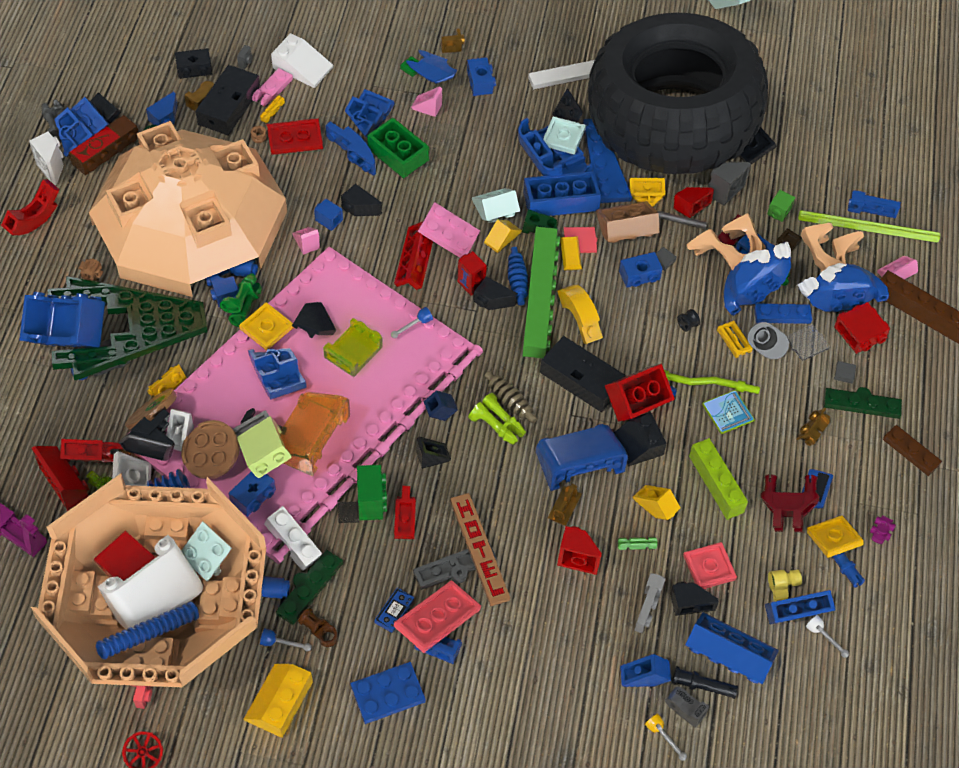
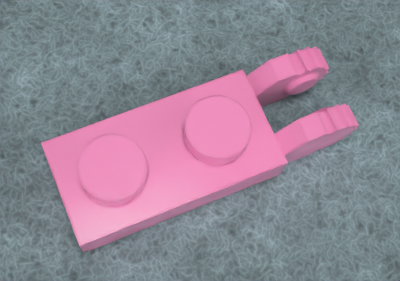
M278 68L254 92L252 100L257 102L262 98L260 104L265 107L292 81L293 75Z

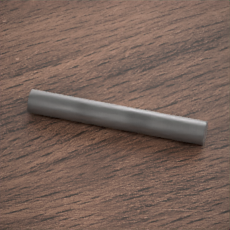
M656 210L661 219L698 228H706L707 222Z

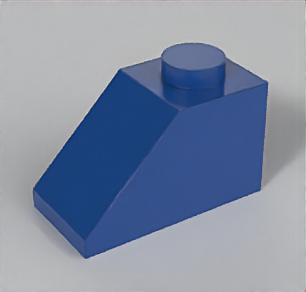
M174 91L146 108L148 121L153 125L158 126L169 121L175 124L178 104Z
M655 654L620 666L623 687H654L671 681L669 660Z

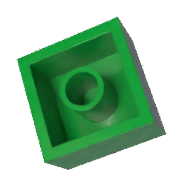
M381 465L357 466L359 521L383 520V512H387L386 472H382Z

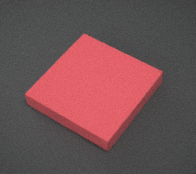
M722 542L687 551L683 554L695 584L703 589L737 579Z

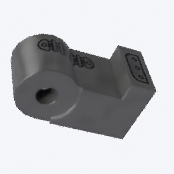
M676 686L665 699L666 704L694 728L706 716L709 705L703 701L699 702L679 686Z

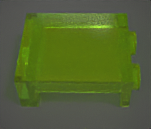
M352 318L350 320V327L332 345L328 342L323 347L324 358L352 377H355L383 347L382 336L379 332L368 328L362 321Z

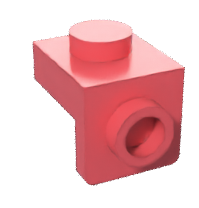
M130 685L136 687L133 698L136 708L145 709L146 702L151 700V686Z

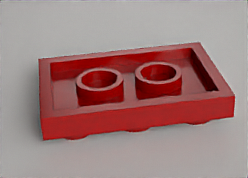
M319 118L267 124L271 155L323 149Z

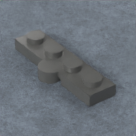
M491 547V550H492L493 555H494V557H495V560H496V562H497V557H496V555H495V553H494V551H493V549H492V547ZM466 549L415 568L413 573L422 590L449 579L456 583H462L467 579V573L476 568L469 550Z

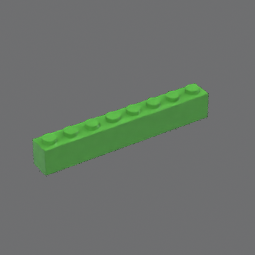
M536 227L522 355L524 357L544 358L546 351H550L551 340H547V336H551L552 325L548 324L553 319V310L550 309V305L554 306L555 295L551 294V292L555 291L556 280H553V276L557 275L558 265H554V261L558 262L559 251L555 249L560 244V236H557V229Z

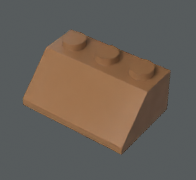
M647 201L596 210L602 236L607 242L617 243L623 239L633 240L636 237H650L653 234L659 233V213Z

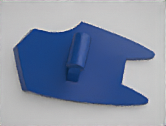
M419 50V53L424 57L419 62L406 61L414 71L434 83L454 78L457 71L447 64L448 59L423 50Z

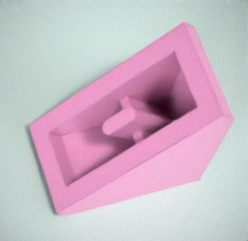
M439 86L418 95L411 108L436 117L442 106V88Z
M307 227L292 233L303 255L320 249L318 229Z

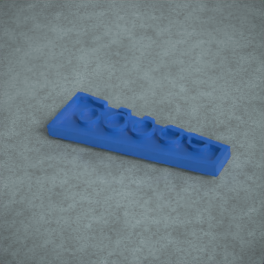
M583 119V124L586 125L584 134L589 162L592 164V171H594L601 194L600 203L631 202L632 196L614 151L609 150L603 144L602 137L598 135L592 119Z

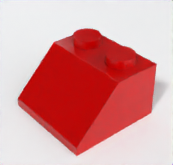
M565 526L557 566L597 575L602 553L586 530H581L576 526Z

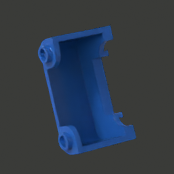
M604 424L550 439L543 438L536 446V454L550 491L560 489L559 483L563 480L570 482L572 476L606 468L607 472L611 471L612 468L615 474L625 472L628 460L625 448L610 426Z

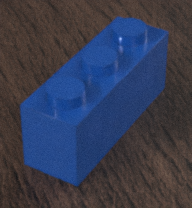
M831 590L767 603L765 604V609L770 625L835 611Z

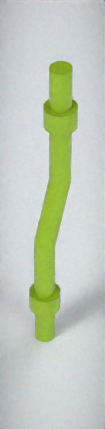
M664 370L669 381L690 386L717 384L736 389V391L742 393L746 391L759 394L760 387L746 384L745 381L741 380L737 382L716 376L689 378Z

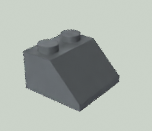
M724 162L719 167L714 168L711 172V181L708 184L709 188L714 189L713 199L725 206L745 187L751 163Z

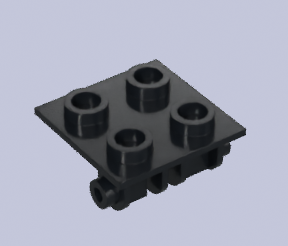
M566 89L552 114L554 117L577 123L583 111L569 89Z

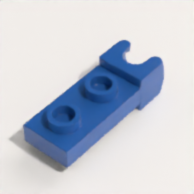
M853 190L852 197L848 203V211L858 214L866 212L896 218L901 202L865 195V192Z

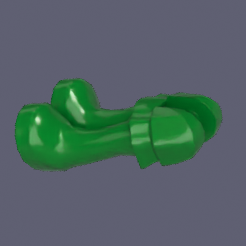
M253 273L248 274L241 281L235 297H225L220 302V308L227 313H231L228 320L236 327H239L249 317L252 303L254 300L259 299V294L262 291L261 284L255 283L257 278Z

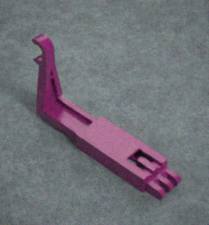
M0 503V536H4L34 557L47 543L46 538L32 524L35 520L27 514L19 520L13 511Z

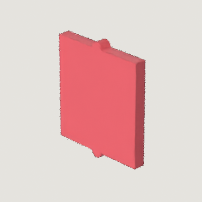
M564 227V237H578L580 253H597L596 242L598 238L595 234V227Z

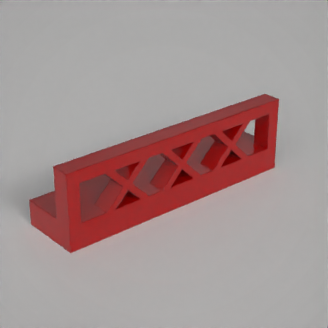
M423 221L408 227L394 285L397 287L409 283L418 290L423 286L433 245L432 240L418 232Z

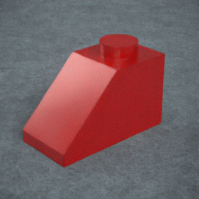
M686 187L675 194L673 209L691 218L712 203L714 189L709 187Z

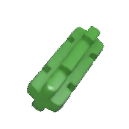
M631 537L628 540L627 538H618L617 545L619 550H627V548L629 550L646 549V547L648 549H656L658 542L656 537H648V539L646 537Z

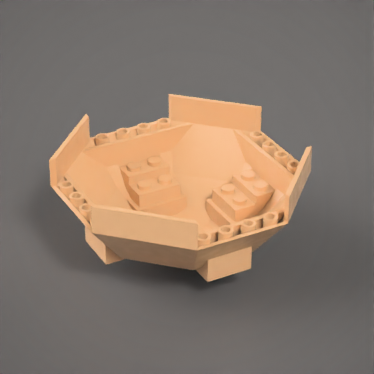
M171 121L137 133L139 145L119 156L89 211L92 226L96 225L116 263L119 277L193 297L190 284L252 259L258 258V266L261 270L287 214V204L284 194L257 150L248 147L243 139L230 142L183 129L176 131Z
M121 473L46 527L51 537L38 608L31 607L39 623L92 684L184 687L257 628L266 556L265 537L208 477L206 480L208 489L125 485ZM202 521L232 547L220 564L222 571L218 576L213 575L207 582L196 572L204 586L203 591L190 601L198 608L199 618L197 620H193L184 626L181 625V627L175 628L172 631L169 630L168 633H163L161 636L157 635L156 638H151L149 641L145 640L144 643H139L138 646H133L131 649L127 648L126 651H121L112 657L108 656L105 660L98 655L96 642L106 637L109 638L110 635H115L117 632L121 633L125 628L115 619L97 587L109 577L93 559L125 530L155 557L158 556L155 552V545L159 540L169 535L174 539L180 550H182Z

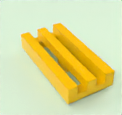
M734 320L718 326V333L735 358H738L739 355H745L746 352H752L753 348L749 345L748 340ZM738 338H739V340L741 341V343L743 344V346H744L745 348H743V347L741 346V344H740L739 341H738Z

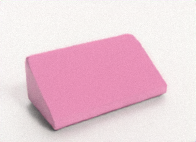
M904 255L878 269L877 273L883 277L887 270L899 277L906 279L918 272L917 260Z

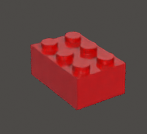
M662 363L647 367L605 385L618 422L632 419L675 400Z

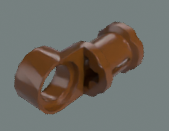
M311 608L306 609L301 614L298 623L308 627L311 633L319 639L322 646L332 647L337 643V630L324 618L320 619L316 616ZM331 632L334 637L332 640L326 641L322 638L323 634Z

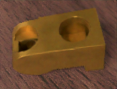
M204 81L194 93L187 92L184 95L186 106L196 112V109L211 90L214 83Z

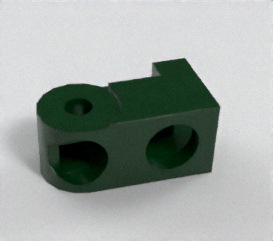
M528 209L522 233H535L536 227L557 229L558 221L553 217Z

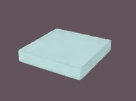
M552 117L543 140L551 149L575 155L586 125Z

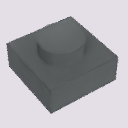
M244 45L237 56L238 68L245 70L248 64H251L253 60L251 47Z

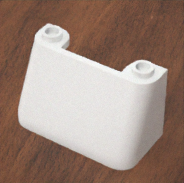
M169 535L159 540L155 545V552L158 556L128 579L123 581L119 577H110L97 586L115 619L126 630L136 624L139 625L141 622H145L148 619L151 620L153 617L187 604L204 589L200 578L174 539Z

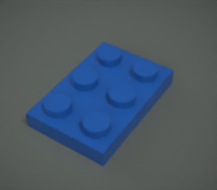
M411 661L350 683L364 724L426 702Z

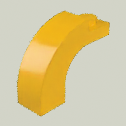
M571 285L557 290L562 308L569 309L577 321L583 343L588 344L602 339L603 336L598 323L600 318L587 292L579 285Z

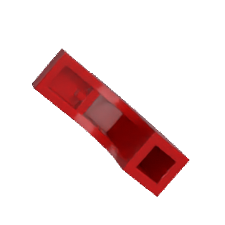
M43 179L34 199L22 209L7 210L1 226L12 236L24 235L34 231L44 224L55 211L58 204L54 201L60 189L48 179Z

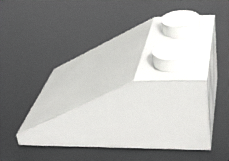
M291 33L271 53L273 69L277 70L280 68L292 74L294 79L313 88L333 68V64L309 43Z

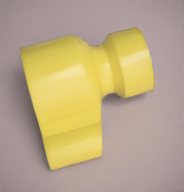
M798 569L790 570L789 573L785 570L769 571L768 583L773 591L774 601L788 599L789 585L793 587L801 586L802 577Z

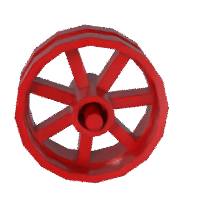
M147 731L137 732L131 735L123 745V761L128 768H137L132 764L140 757L142 759V768H146L145 757L147 756L155 761L148 768H155L162 759L164 749L157 735ZM147 735L143 746L136 736ZM150 737L154 738L158 745L148 748L147 745ZM132 739H134L138 749L127 748ZM160 748L158 759L149 754V751ZM126 752H134L137 755L129 762Z

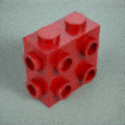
M868 302L856 305L848 312L840 313L834 325V328L856 354L861 351H868L877 343L882 344L885 342L890 331L887 322L878 315L876 309Z

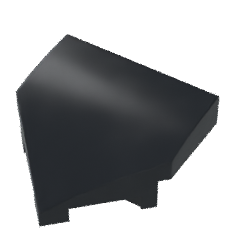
M322 302L305 303L292 324V327L296 329L299 327L305 330L310 338H313L315 334L334 335L336 332V328Z

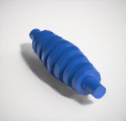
M512 247L511 254L508 256V280L511 290L518 293V305L522 306L525 304V298L528 296V273L522 254L518 253L517 247Z

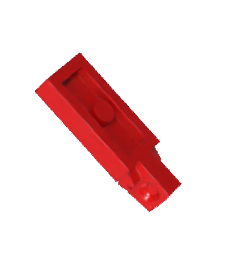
M402 486V496H397L394 539H414L416 499L415 497H410V486Z

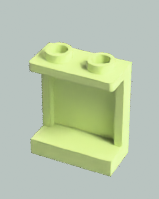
M271 416L237 437L247 466L257 478H261L292 458L280 436L282 433L281 428Z

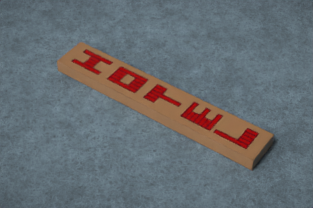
M467 493L450 498L451 506L490 607L510 601V595L470 494Z

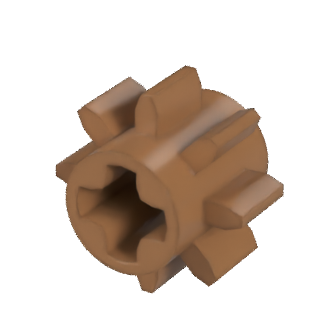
M95 259L82 261L78 268L81 270V277L85 280L96 281L103 274L101 263Z

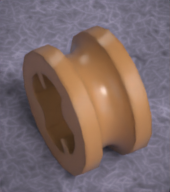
M255 126L251 129L252 141L262 143L267 139L266 129L263 126Z

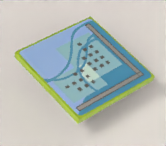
M736 390L702 403L720 434L755 421Z

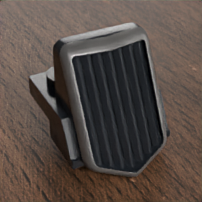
M163 409L151 422L143 417L131 429L130 433L119 441V444L125 451L162 461L169 460L175 445L166 436L167 432L165 431L169 425L170 413Z

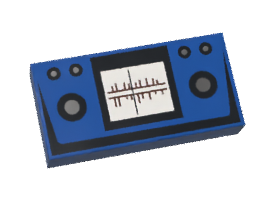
M396 588L375 618L374 623L393 633L395 621L406 614L414 602V597Z

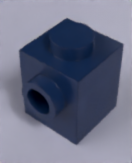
M436 390L423 401L431 418L446 421L458 411L452 395Z

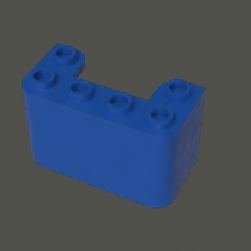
M41 292L25 295L19 341L50 346L98 348L101 346L105 302L102 301L101 297L90 296L88 298L87 294L76 293L75 297L61 295V299L56 295H47L45 297V293Z

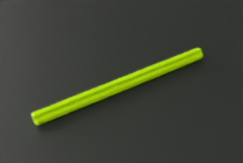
M800 210L798 220L818 224L832 223L836 227L935 243L940 240V233L804 210Z

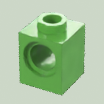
M779 190L770 203L767 215L783 222L791 211L796 197Z

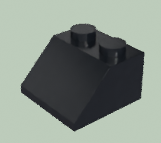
M651 412L630 419L614 432L626 450L628 467L664 455L667 443Z

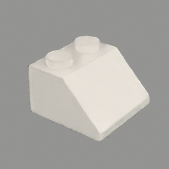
M48 131L29 140L37 166L49 181L57 185L64 166L62 162L64 156L59 149L60 143L58 139L52 137Z

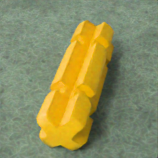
M280 95L276 96L274 101L262 112L260 120L267 123L271 119L270 117H273L285 103L284 98Z

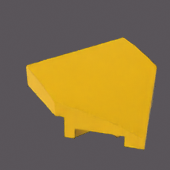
M630 178L629 190L632 198L637 202L647 201L652 207L655 206L665 196V178Z

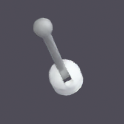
M818 615L806 625L813 633L821 632L841 652L842 657L847 658L849 656V651L843 649L824 630V622Z

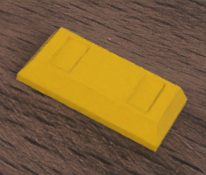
M578 237L560 238L564 271L582 270Z

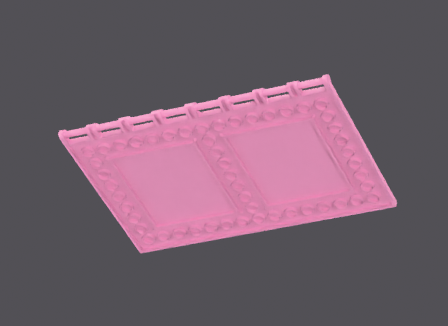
M331 247L322 252L268 303L293 323L305 303L322 302L336 328L334 335L315 334L313 338H310L305 330L299 327L297 329L293 328L270 348L276 350L290 348L297 358L299 372L305 379L307 388L270 400L248 353L250 349H254L255 352L267 351L243 331L239 330L174 390L177 398L166 409L168 413L171 412V409L191 413L194 429L198 427V424L209 420L224 422L233 429L241 424L244 415L251 408L255 409L254 416L266 410L268 415L278 425L288 429L285 436L281 434L280 436L292 458L267 473L275 480L276 490L274 495L266 499L256 512H252L248 517L242 513L265 537L266 555L278 564L284 560V556L290 550L284 544L278 551H274L283 541L276 539L264 525L266 519L284 506L308 535L311 532V528L320 518L338 504V500L353 484H357V468L354 467L370 451L372 454L361 466L372 465L378 458H382L390 450L389 447L404 431L407 432L415 424L414 421L424 412L426 407L423 401L436 390L443 392L452 381H456L463 374V370L476 356L479 357L483 353L479 345H474L434 317L432 321L428 323L418 322L398 334L397 338H392L391 332L398 331L417 319L421 308ZM467 351L470 352L458 365L454 366ZM443 375L446 376L434 390H430ZM419 400L422 401L409 416L406 415ZM395 425L397 426L384 442L380 441ZM173 449L171 458L166 461L135 454L140 459L151 463V467L161 475L165 474L169 478L170 472L176 475V470L180 469L187 477L190 488L208 489L206 480L191 474L183 464L181 451ZM242 450L239 451L235 464L226 474L216 479H210L228 499V493L251 472ZM344 478L347 479L332 495H328ZM317 505L321 506L305 523H302Z

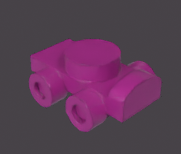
M883 515L882 517L877 516L874 522L877 524V527L873 525L870 533L873 534L871 539L878 544H883L884 540L889 541L892 534L888 533V531L893 532L896 524L892 523V519Z

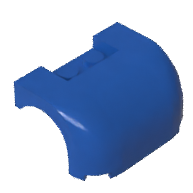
M528 118L520 122L518 128L519 143L542 176L592 171V164L587 165L585 163L584 153L579 146L575 155L551 149L543 140L548 126L541 130L533 131L529 129Z

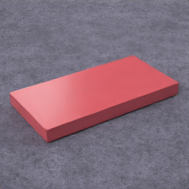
M451 580L396 620L394 627L420 651L425 653L480 611L481 605Z

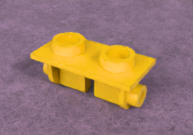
M178 364L177 366L170 367L161 376V380L158 379L148 387L147 392L150 396H156L167 389H176L187 379L181 366Z

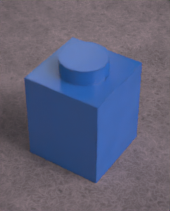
M328 199L316 205L314 209L315 221L330 231L343 221L342 208Z

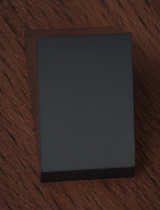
M420 436L416 438V453L422 469L451 460L445 443Z

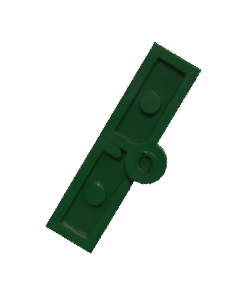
M865 387L858 388L856 392L825 388L823 408L900 419L902 415V399L871 395L870 390Z
M326 549L307 574L300 572L294 576L293 584L295 588L276 610V615L294 625L301 614L309 607L342 566L343 560Z

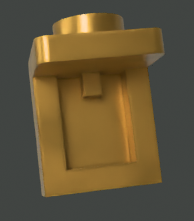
M460 28L456 29V35L441 36L442 53L462 51V45L465 44L464 34H461Z

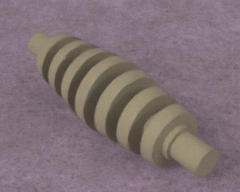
M490 371L486 372L484 377L489 381L488 386L490 389H493L494 394L502 401V404L507 406L516 415H519L521 419H528L532 424L535 423L538 418L532 413V406L524 399L520 391L514 388L512 384H508V381L500 375L494 376Z

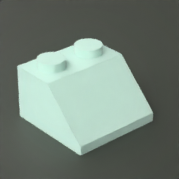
M503 188L472 197L481 219L488 221V223L495 222L502 216H505V218L515 216V213L520 211L515 190Z

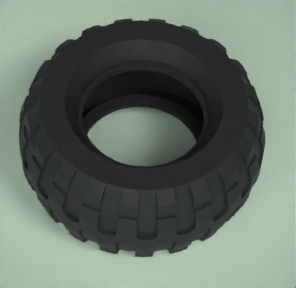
M692 13L657 14L621 27L620 31L610 35L606 39L604 47L599 49L591 68L588 82L589 113L598 135L602 137L603 144L609 150L616 152L617 157L627 163L634 164L644 170L665 174L699 173L719 167L727 160L738 157L743 153L745 146L752 142L759 130L766 112L768 99V79L763 67V60L759 57L755 44L746 39L745 34L722 21ZM685 89L701 93V95L674 97L657 94L653 91Z

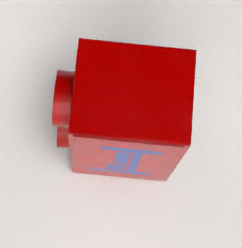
M473 251L461 256L458 260L457 282L470 296L474 294L475 289L486 277L487 265Z

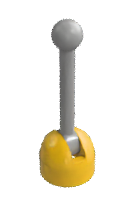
M657 713L645 723L646 727L652 732H660L677 752L678 758L681 761L686 760L687 754L681 752L663 730L664 721Z

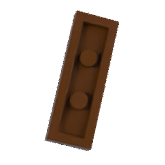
M895 425L883 437L887 444L928 477L942 463V460L898 425Z

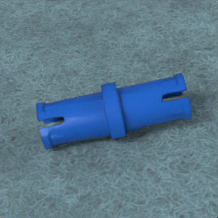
M844 552L832 556L840 567V572L846 575L854 588L865 582V579L855 568V563L850 561Z

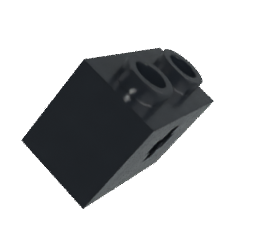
M209 48L175 52L179 79L213 75Z

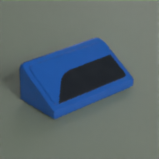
M810 469L808 475H810L809 479H811V475L818 477L816 493L819 495V502L814 508H823L833 475Z

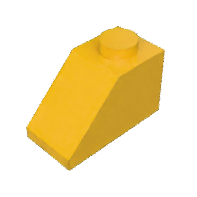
M645 485L633 496V499L658 519H671L681 508L671 489Z

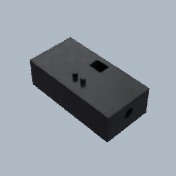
M228 64L196 109L198 125L229 136L253 101L252 95L260 88L259 75Z
M564 335L544 356L540 366L541 374L601 413L610 404L605 385L626 377L625 374Z

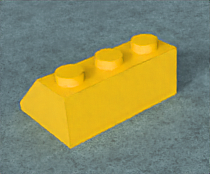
M274 664L246 713L244 721L283 738L313 683L312 673L294 664Z

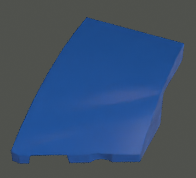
M364 89L359 99L354 96L352 97L345 112L361 133L367 137L385 120L395 103L391 99Z
M87 97L80 100L73 108L67 107L55 118L65 157L69 156L70 151L109 125L107 120Z
M290 348L267 349V352H255L254 349L248 350L255 371L270 400L307 388L306 381L299 372L297 358Z

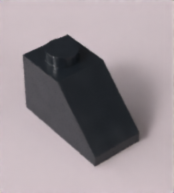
M356 183L341 195V207L345 212H349L353 216H380L382 214V202Z
M486 276L474 291V302L488 310L514 307L517 304L518 293Z
M678 582L672 586L670 592L675 616L716 611L719 603L718 598L694 582Z

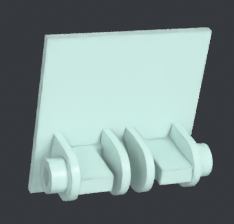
M202 521L181 551L192 568L208 582L213 575L218 576L221 573L220 564L232 547Z

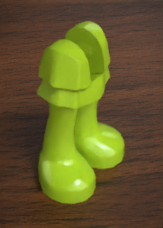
M489 393L484 397L482 403L479 402L473 408L468 418L473 422L480 419L484 420L504 441L512 445L516 444L518 439L512 432L519 437H523L526 434V430L520 422H517L515 417H511L497 401V396L494 393ZM488 410L493 411L504 422V425L501 422H499Z

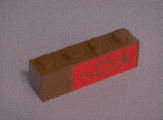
M122 115L70 151L69 156L72 165L86 176L128 145L134 143L138 139L137 125Z

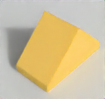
M497 220L484 243L498 253L521 234L522 230L508 220Z

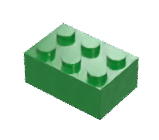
M393 117L367 135L368 147L371 152L403 179L429 161V146Z

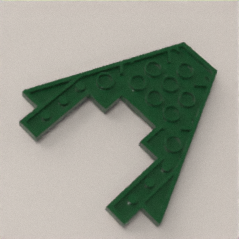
M66 276L67 288L47 289L48 295H56L60 299L61 295L75 297L76 293L87 294L88 298L90 296L101 297L102 301L107 303L108 315L127 313L129 332L111 333V346L51 351L53 370L73 368L74 380L85 378L120 364H126L130 360L207 332L204 304L201 301Z

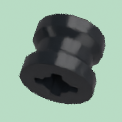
M693 309L677 317L679 326L685 332L691 330L692 327L700 325V318Z

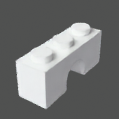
M284 506L266 519L264 525L276 539H281L287 545L291 552L290 557L302 571L317 561L322 555Z

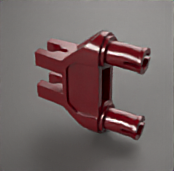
M769 474L765 475L764 491L761 493L760 498L773 513V528L775 532H783L784 517H793L794 532H803L804 517L819 502V495L816 493L817 476L811 475V479H809L810 475H806L804 478V492L793 493L776 492L777 476L771 474V478H769Z

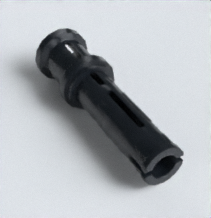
M676 666L672 678V685L680 684L689 687L690 690L698 688L733 699L736 698L738 692L736 691L738 690V685L703 677L697 671L689 672L680 669L679 666Z

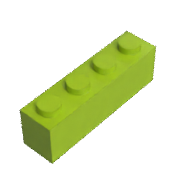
M708 438L692 444L689 457L726 520L743 514L748 501L711 439Z

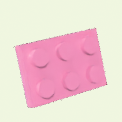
M434 202L418 232L460 258L469 253L480 230Z

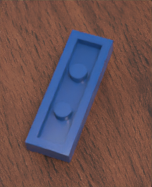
M755 303L754 306L756 323L811 324L812 321L810 304Z

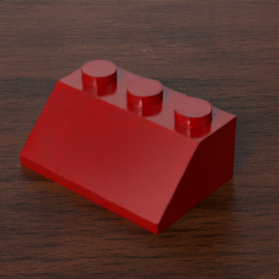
M33 446L31 448L40 470L67 511L89 497L87 491H89L88 485L84 480H79L78 476L80 474L74 465H69L68 462L70 460H60L61 451L57 446Z

